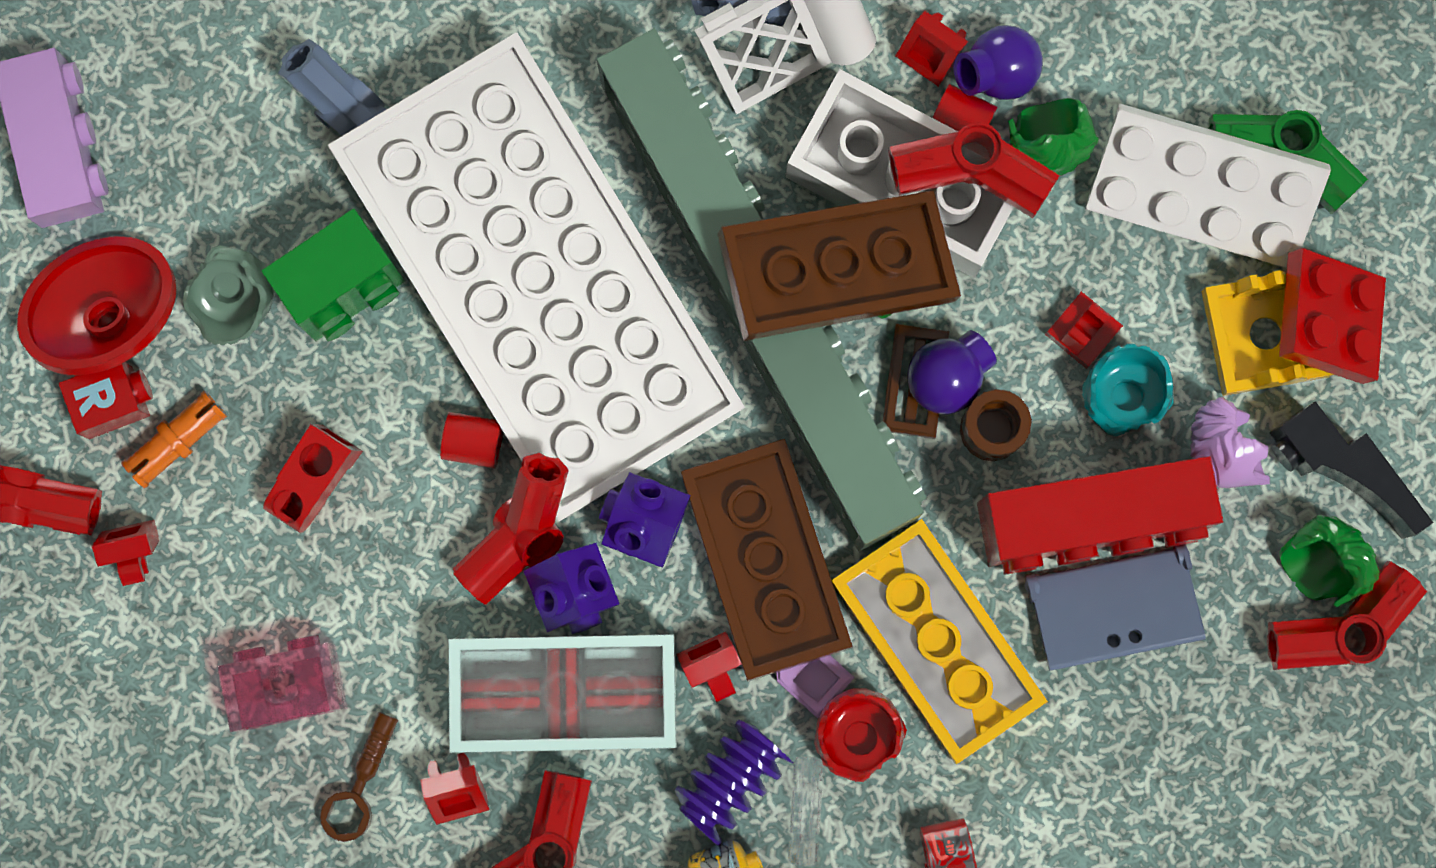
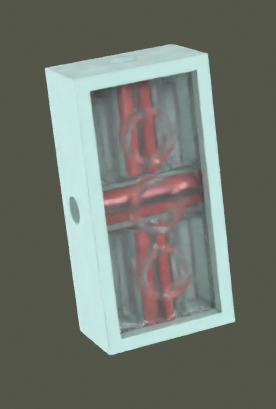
M674 635L449 639V753L677 747Z

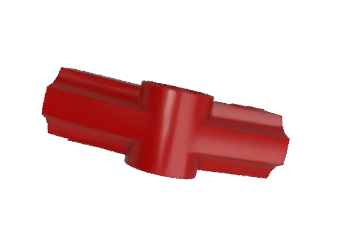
M971 123L964 126L958 132L894 145L888 149L892 177L899 196L961 182L977 184L1032 219L1060 177L1059 174L1003 141L999 132L985 123ZM968 143L981 144L988 151L989 161L984 164H972L963 157L961 147Z
M540 452L523 457L513 496L501 505L493 518L495 529L453 568V574L461 585L484 605H487L526 566L532 567L554 556L560 550L564 535L555 525V520L569 469L559 458H551Z
M0 465L1 523H11L27 528L39 525L67 533L92 536L98 523L102 505L101 490L45 479V475L41 473Z
M1387 561L1380 569L1379 580L1374 583L1373 590L1359 595L1342 616L1269 622L1267 646L1273 670L1347 664L1356 665L1375 661L1383 654L1387 640L1428 591L1422 586L1421 581L1409 571L1392 561ZM1351 625L1359 627L1366 639L1365 646L1358 655L1350 652L1344 641L1345 632Z
M545 770L529 843L491 868H540L536 861V852L538 847L545 842L556 843L564 850L566 863L563 868H574L592 780Z

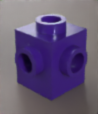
M629 472L620 492L610 489L605 499L599 520L608 524L601 545L663 568L678 534L691 495L662 485L655 480L646 479Z
M597 543L556 554L524 570L535 605L547 633L569 626L572 635L586 631L603 623L600 613L620 604Z

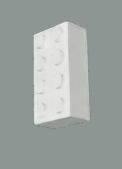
M839 69L787 163L786 178L838 206L898 197L890 168L889 147L958 131ZM968 143L961 147L963 157L968 162L976 165L989 161L988 151L981 144ZM965 182L911 193L916 194L934 190L953 266L975 278L1014 207L979 185Z

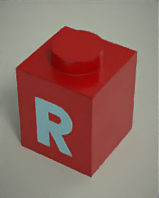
M126 362L105 371L77 375L58 383L76 434L89 440L150 417L146 405L147 401L153 399L149 382L141 369L134 371L133 367Z

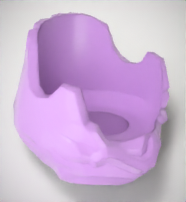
M1224 397L1209 400L1205 406L1199 408L1195 415L1196 421L1191 427L1192 443L1190 445V456L1193 459L1211 456L1216 486L1218 488L1270 484V477L1265 475L1260 462L1267 458L1268 446L1256 439L1243 437L1237 431L1239 426L1249 421L1250 414L1237 409L1232 402H1228Z

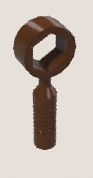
M382 712L377 713L372 730H370L362 750L363 752H361V756L355 766L357 778L352 790L335 793L322 806L320 814L322 828L334 840L346 842L358 839L370 827L372 820L371 806L366 798L362 796V792L366 783L375 777L379 763H381L398 719ZM353 799L364 815L357 832L340 834L330 822V814L336 801Z

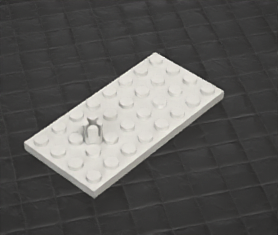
M517 32L328 144L334 157L520 460L523 461V457L540 452L551 458H559L569 469L556 516L558 521L563 520L607 493L610 489L625 482L629 472L638 474L745 408Z

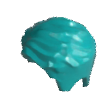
M1136 344L1117 346L1105 353L1091 368L1082 385L1084 407L1088 411V415L1108 435L1117 437L1125 432L1138 430L1143 424L1158 423L1165 416L1174 403L1173 378L1166 358L1156 350H1151L1147 346H1137Z

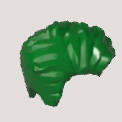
M1064 98L1027 107L1018 114L1016 126L1013 118L1008 121L1010 145L1060 176L1072 172L1078 165L1086 162L1091 157V153L1099 141L1086 105L1074 98Z
M1317 515L1300 528L1279 551L1281 565L1289 578L1296 582L1295 586L1306 597L1315 601L1338 597L1332 604L1334 607H1338L1361 594L1372 591L1374 583L1379 580L1380 569L1378 568L1375 559L1377 556L1373 548L1364 541L1358 529L1334 516Z

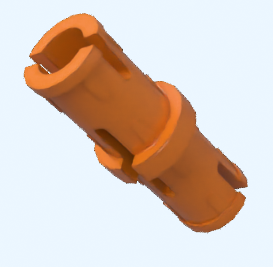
M203 391L197 399L168 423L166 420H163L156 426L158 433L128 459L123 460L121 464L128 473L132 472L134 474L132 478L145 489L154 478L179 456L187 458L193 452L190 447L222 419L224 420L228 417L220 406L218 407L216 404L212 406L216 402L206 391Z

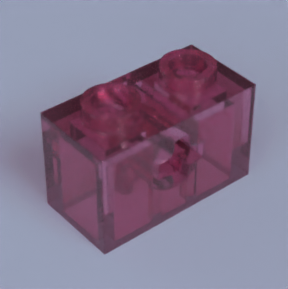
M319 635L287 641V652L267 656L265 647H257L232 653L233 663L218 666L230 732H242L348 709L335 644H321ZM279 668H281L283 674L294 675L295 684L286 687L285 697L282 691L271 690L270 681L279 678Z

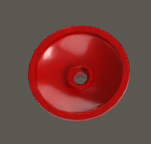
M114 236L95 239L78 245L49 263L28 287L18 311L17 330L20 341L36 363L45 369L59 374L87 375L121 365L144 350L166 324L176 298L174 272L166 258L156 247L140 239Z

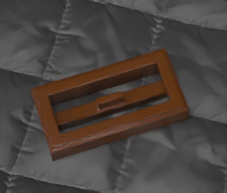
M900 324L895 325L882 422L886 423L891 433L919 436L928 439L936 438L939 414L927 410L926 425L915 424L918 402L914 399L910 389H908L904 422L894 421L905 337L915 339L914 356L923 345H926V340L949 339L950 331Z

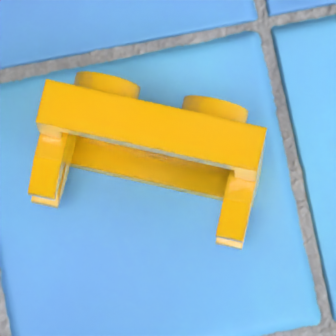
M1273 271L1261 277H1257V274L1250 275L1233 283L1205 287L1201 291L1222 396L1329 378L1334 375L1279 357L1280 341L1272 349H1261L1250 338L1252 324L1262 318L1273 320L1281 331L1286 273L1284 271Z

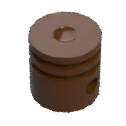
M995 389L982 393L973 400L961 418L960 435L964 446L972 455L981 460L994 462L1008 458L1025 443L1030 434L1032 419L1029 408L1021 397L1010 391Z

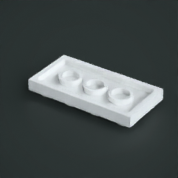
M1119 103L1086 201V210L1287 268L1288 253L1301 249L1331 168L1329 164Z

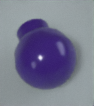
M1011 25L996 26L979 36L970 51L961 53L956 57L954 61V76L959 88L966 95L972 96L983 93L996 100H1013L1024 96L1036 85L1042 73L1043 56L1037 41L1027 31Z
M973 330L967 331L957 340L937 339L923 345L914 354L908 367L907 380L910 392L922 407L938 414L960 412L970 406L980 393L984 380L983 374L997 363L995 353L989 343Z

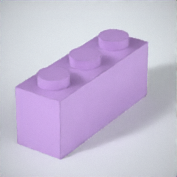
M55 47L0 61V103L27 217L41 228L102 213L104 209L101 196L108 195V185L103 169L99 163H92L88 145L96 144L93 124L86 112L80 114L76 97L77 94L84 93L79 69L75 62L68 63Z

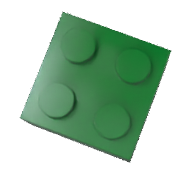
M355 208L261 270L298 326L316 342L322 337H325L327 341H332L345 334L355 324L351 319L353 316L370 306L372 311L386 306L399 295L400 292L396 287L405 282Z

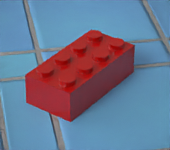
M1211 456L988 493L977 502L988 567L1002 565L1004 575L1036 570L1037 567L1044 566L1042 558L1056 556L1058 566L1089 561L1090 558L1099 557L1098 549L1110 547L1112 557L1143 552L1144 549L1153 548V539L1164 538L1165 548L1196 543L1198 540L1209 538V528L1224 523Z

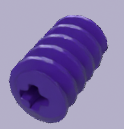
M738 720L734 724L742 739L740 742L726 736L720 739V743L727 755L725 758L712 753H708L704 757L711 773L707 775L695 769L689 773L697 789L693 792L678 785L674 790L681 803L678 809L717 845L722 840L715 825L719 824L731 830L737 825L730 809L733 807L745 813L752 809L745 792L750 791L762 797L767 793L760 776L764 774L776 780H779L782 776L775 759L778 757L792 764L794 763L754 725L742 720Z

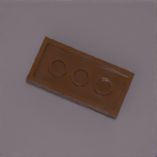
M934 190L723 226L717 233L743 341L953 303L961 297Z
M781 439L681 471L687 494L691 495L689 501L747 682L852 649L853 645L786 440Z

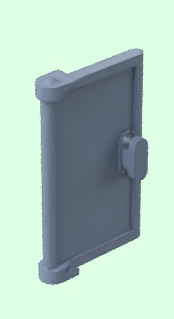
M1174 546L1170 550L1040 576L1036 574L1025 576L1024 587L1028 592L1030 604L1033 603L1049 671L1206 640L1190 575L1193 567L1187 546Z

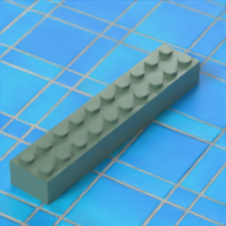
M653 28L596 58L601 86L858 552L915 522L924 513L921 505L927 499L914 473L909 470L903 474L894 458L895 453L899 451L898 444L884 421L877 425L868 412V404L872 402L871 396L857 373L848 376L841 363V356L845 354V350L832 326L828 325L823 328L817 327L743 341L717 233L723 226L764 220L761 212L765 210V207L752 182L748 181L744 184L740 182L735 164L739 161L728 138L724 133L715 137L708 118L712 116V112L703 93L698 86L689 90L682 71L686 69V65L672 39L663 43L658 32Z

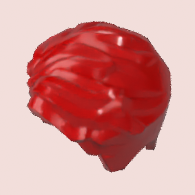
M853 688L837 695L825 705L817 721L814 745L823 765L828 767L830 772L854 782H864L876 770L881 769L884 762L899 755L907 729L897 708L890 699L879 692L866 688Z

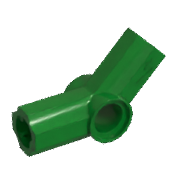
M1293 110L1283 115L1212 114L1209 118L1208 129L1329 164L1331 172L1319 203L1330 214H1333L1368 180L1322 135L1320 123L1316 117L1306 111ZM1287 129L1297 133L1302 140V150L1295 151L1286 147L1281 140V130Z

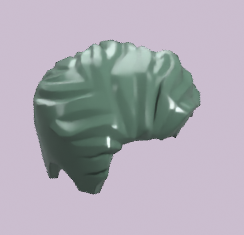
M222 245L212 247L205 261L200 264L199 272L193 279L188 280L184 289L183 305L185 312L188 313L198 326L203 338L214 345H225L227 343L231 345L241 339L245 340L261 325L270 312L273 302V289L261 272V270L266 268V265L250 252Z

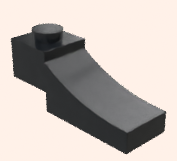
M1316 401L1302 408L1269 432L1276 441L1271 446L1272 451L1287 470L1293 471L1297 469L1301 476L1314 471L1342 484L1372 506L1391 525L1401 539L1416 536L1434 523L1368 434L1365 433L1347 443Z

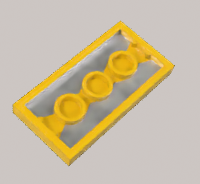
M922 519L831 580L840 597L955 764L960 763L1048 702Z

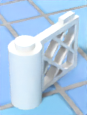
M748 0L735 8L728 3L701 18L704 25L694 31L732 108L738 114L830 63L841 66L852 65L866 58L875 48L876 37L861 0H789L792 8L783 27L764 22L770 10L788 0ZM799 24L802 30H797ZM733 30L744 32L736 52L718 50L713 41ZM758 35L777 39L768 59L749 55ZM791 41L808 44L812 51L793 63L782 61ZM724 64H728V65H729V67H728L727 70H726V67H725ZM743 67L762 71L755 84L737 92L735 84Z

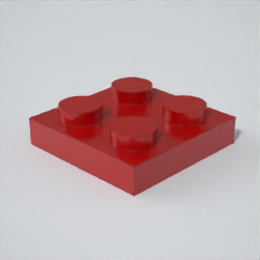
M1304 248L1288 253L1279 357L1361 384L1378 381L1386 278Z

